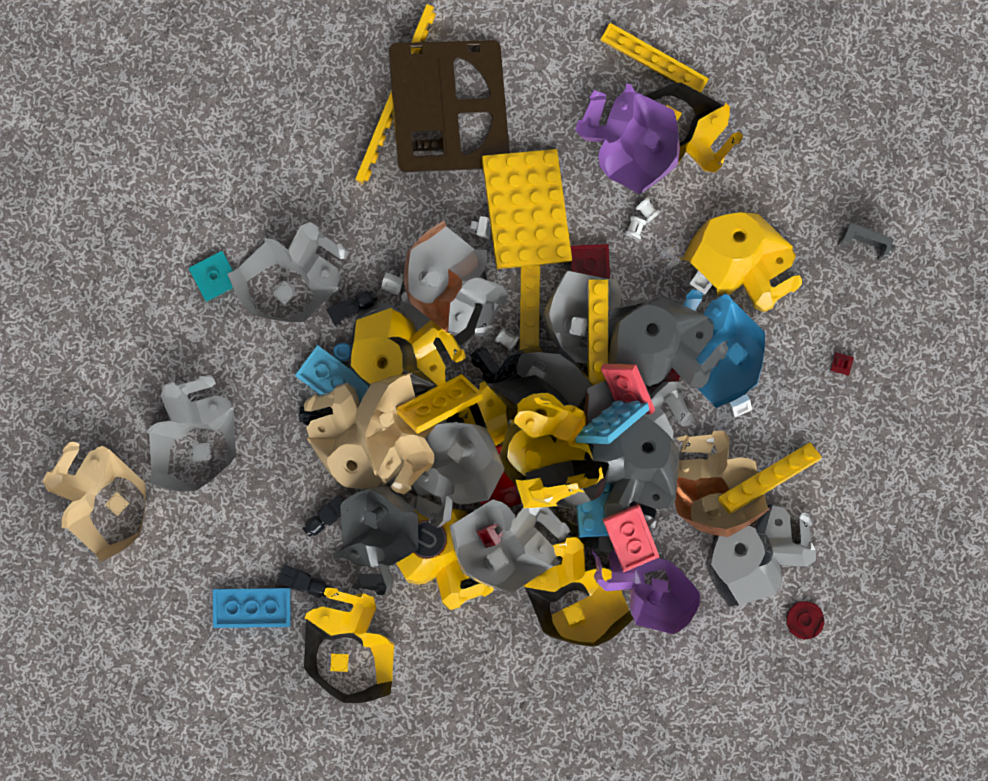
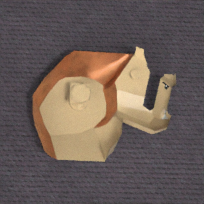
M713 431L712 435L692 437L684 435L677 437L678 441H683L681 452L707 453L709 455L707 460H679L677 491L674 502L678 515L687 523L701 532L730 537L753 523L769 510L764 494L730 515L718 501L719 496L758 474L756 461L741 457L728 460L730 438L724 431ZM715 444L717 453L710 455L711 450Z

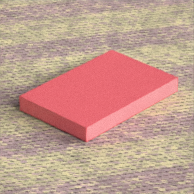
M602 365V373L615 401L648 403L649 411L645 414L654 413L655 408L637 365Z
M639 504L602 519L623 572L659 558Z

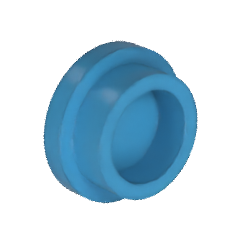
M347 343L337 344L333 350L334 357L340 362L348 361L350 359V345Z

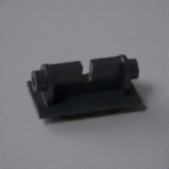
M482 346L476 349L470 357L473 365L483 373V379L487 383H491L500 367L497 362L493 365L489 364L494 358L487 348L484 349Z
M300 406L298 413L299 422L309 425L312 420L332 415L333 409L326 407L322 408L321 412H317V410L305 411L304 406Z

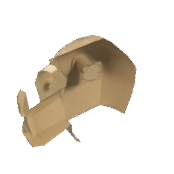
M415 372L395 375L372 383L363 396L356 412L357 430L362 447L373 468L374 475L380 477L386 483L385 478H389L400 465L401 460H404V466L391 486L395 492L401 494L407 493L424 471L428 472L434 464V453L426 442L425 437L434 429L436 424L417 434L396 411L398 406L415 398L410 375Z
M348 383L337 385L331 392L319 396L314 394L309 397L304 403L305 411H314L326 407L333 409L332 415L312 420L306 427L309 435L307 440L336 482L347 488L369 489L375 486H383L398 476L404 466L403 459L389 478H385L386 483L380 477L374 475L373 468L362 447L357 430L356 412L360 402L355 388Z
M69 442L63 449L64 453L55 468L46 473L43 483L47 491L72 501L63 513L61 528L69 529L102 562L129 547L140 536L144 520L145 502L139 532L123 541L109 545L93 525L90 518V513L94 509L95 496L102 488L112 483L115 477H122L132 482L143 494L144 500H146L145 482L111 450L104 446L97 447L88 453L76 475L68 474V469L76 457L80 445L76 442ZM116 492L105 505L118 516L129 503Z

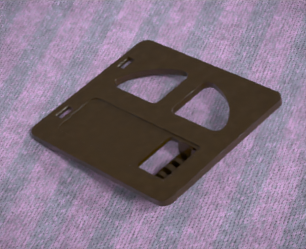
M497 41L394 43L389 47L397 163L400 171L407 173L483 169L482 156L510 153L501 46ZM468 46H479V52H469ZM410 48H422L421 54H411ZM454 59L465 60L481 74L488 87L489 98L458 99L456 97ZM489 113L492 121L486 139L473 153L463 154L460 146L458 114ZM441 131L442 137L430 140H412L411 133ZM443 150L442 155L415 156L413 152Z

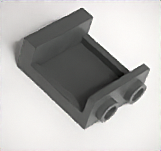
M851 222L844 228L838 244L842 247H847L852 242V239H856L881 249L878 257L879 261L891 256L895 245L892 244L893 238Z

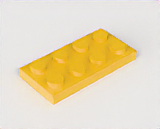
M460 374L446 383L398 406L396 411L418 434L483 400V394L467 378Z

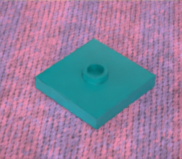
M223 251L188 268L206 302L233 289L227 275L233 270Z

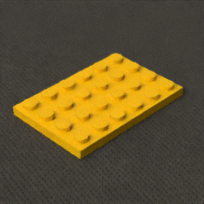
M557 149L482 156L496 270L571 262L572 255Z

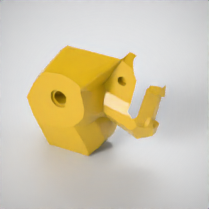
M738 212L708 219L692 238L682 259L690 262L717 288V296L724 295V293L727 295L731 294L743 285L753 307L762 312L772 309L778 299L789 292H795L802 285L800 275L793 276L776 287L770 285L769 280L792 266L793 261L796 259V253L793 250V246L765 219L755 213Z
M452 508L451 519L442 525L447 535V545L440 556L432 559H422L412 553L396 563L408 583L425 584L436 578L442 604L449 610L461 608L465 601L478 596L486 597L494 590V588L484 584H478L466 589L460 588L461 581L470 577L462 573L456 559L450 526L467 516L468 512ZM414 510L418 514V523L424 520H429L427 517Z

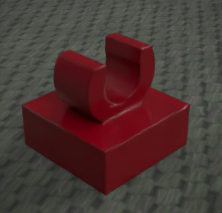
M835 352L830 371L849 376L854 357Z
M497 524L481 527L476 531L485 548L495 546L501 542L500 538L503 533H496L494 530L498 526Z

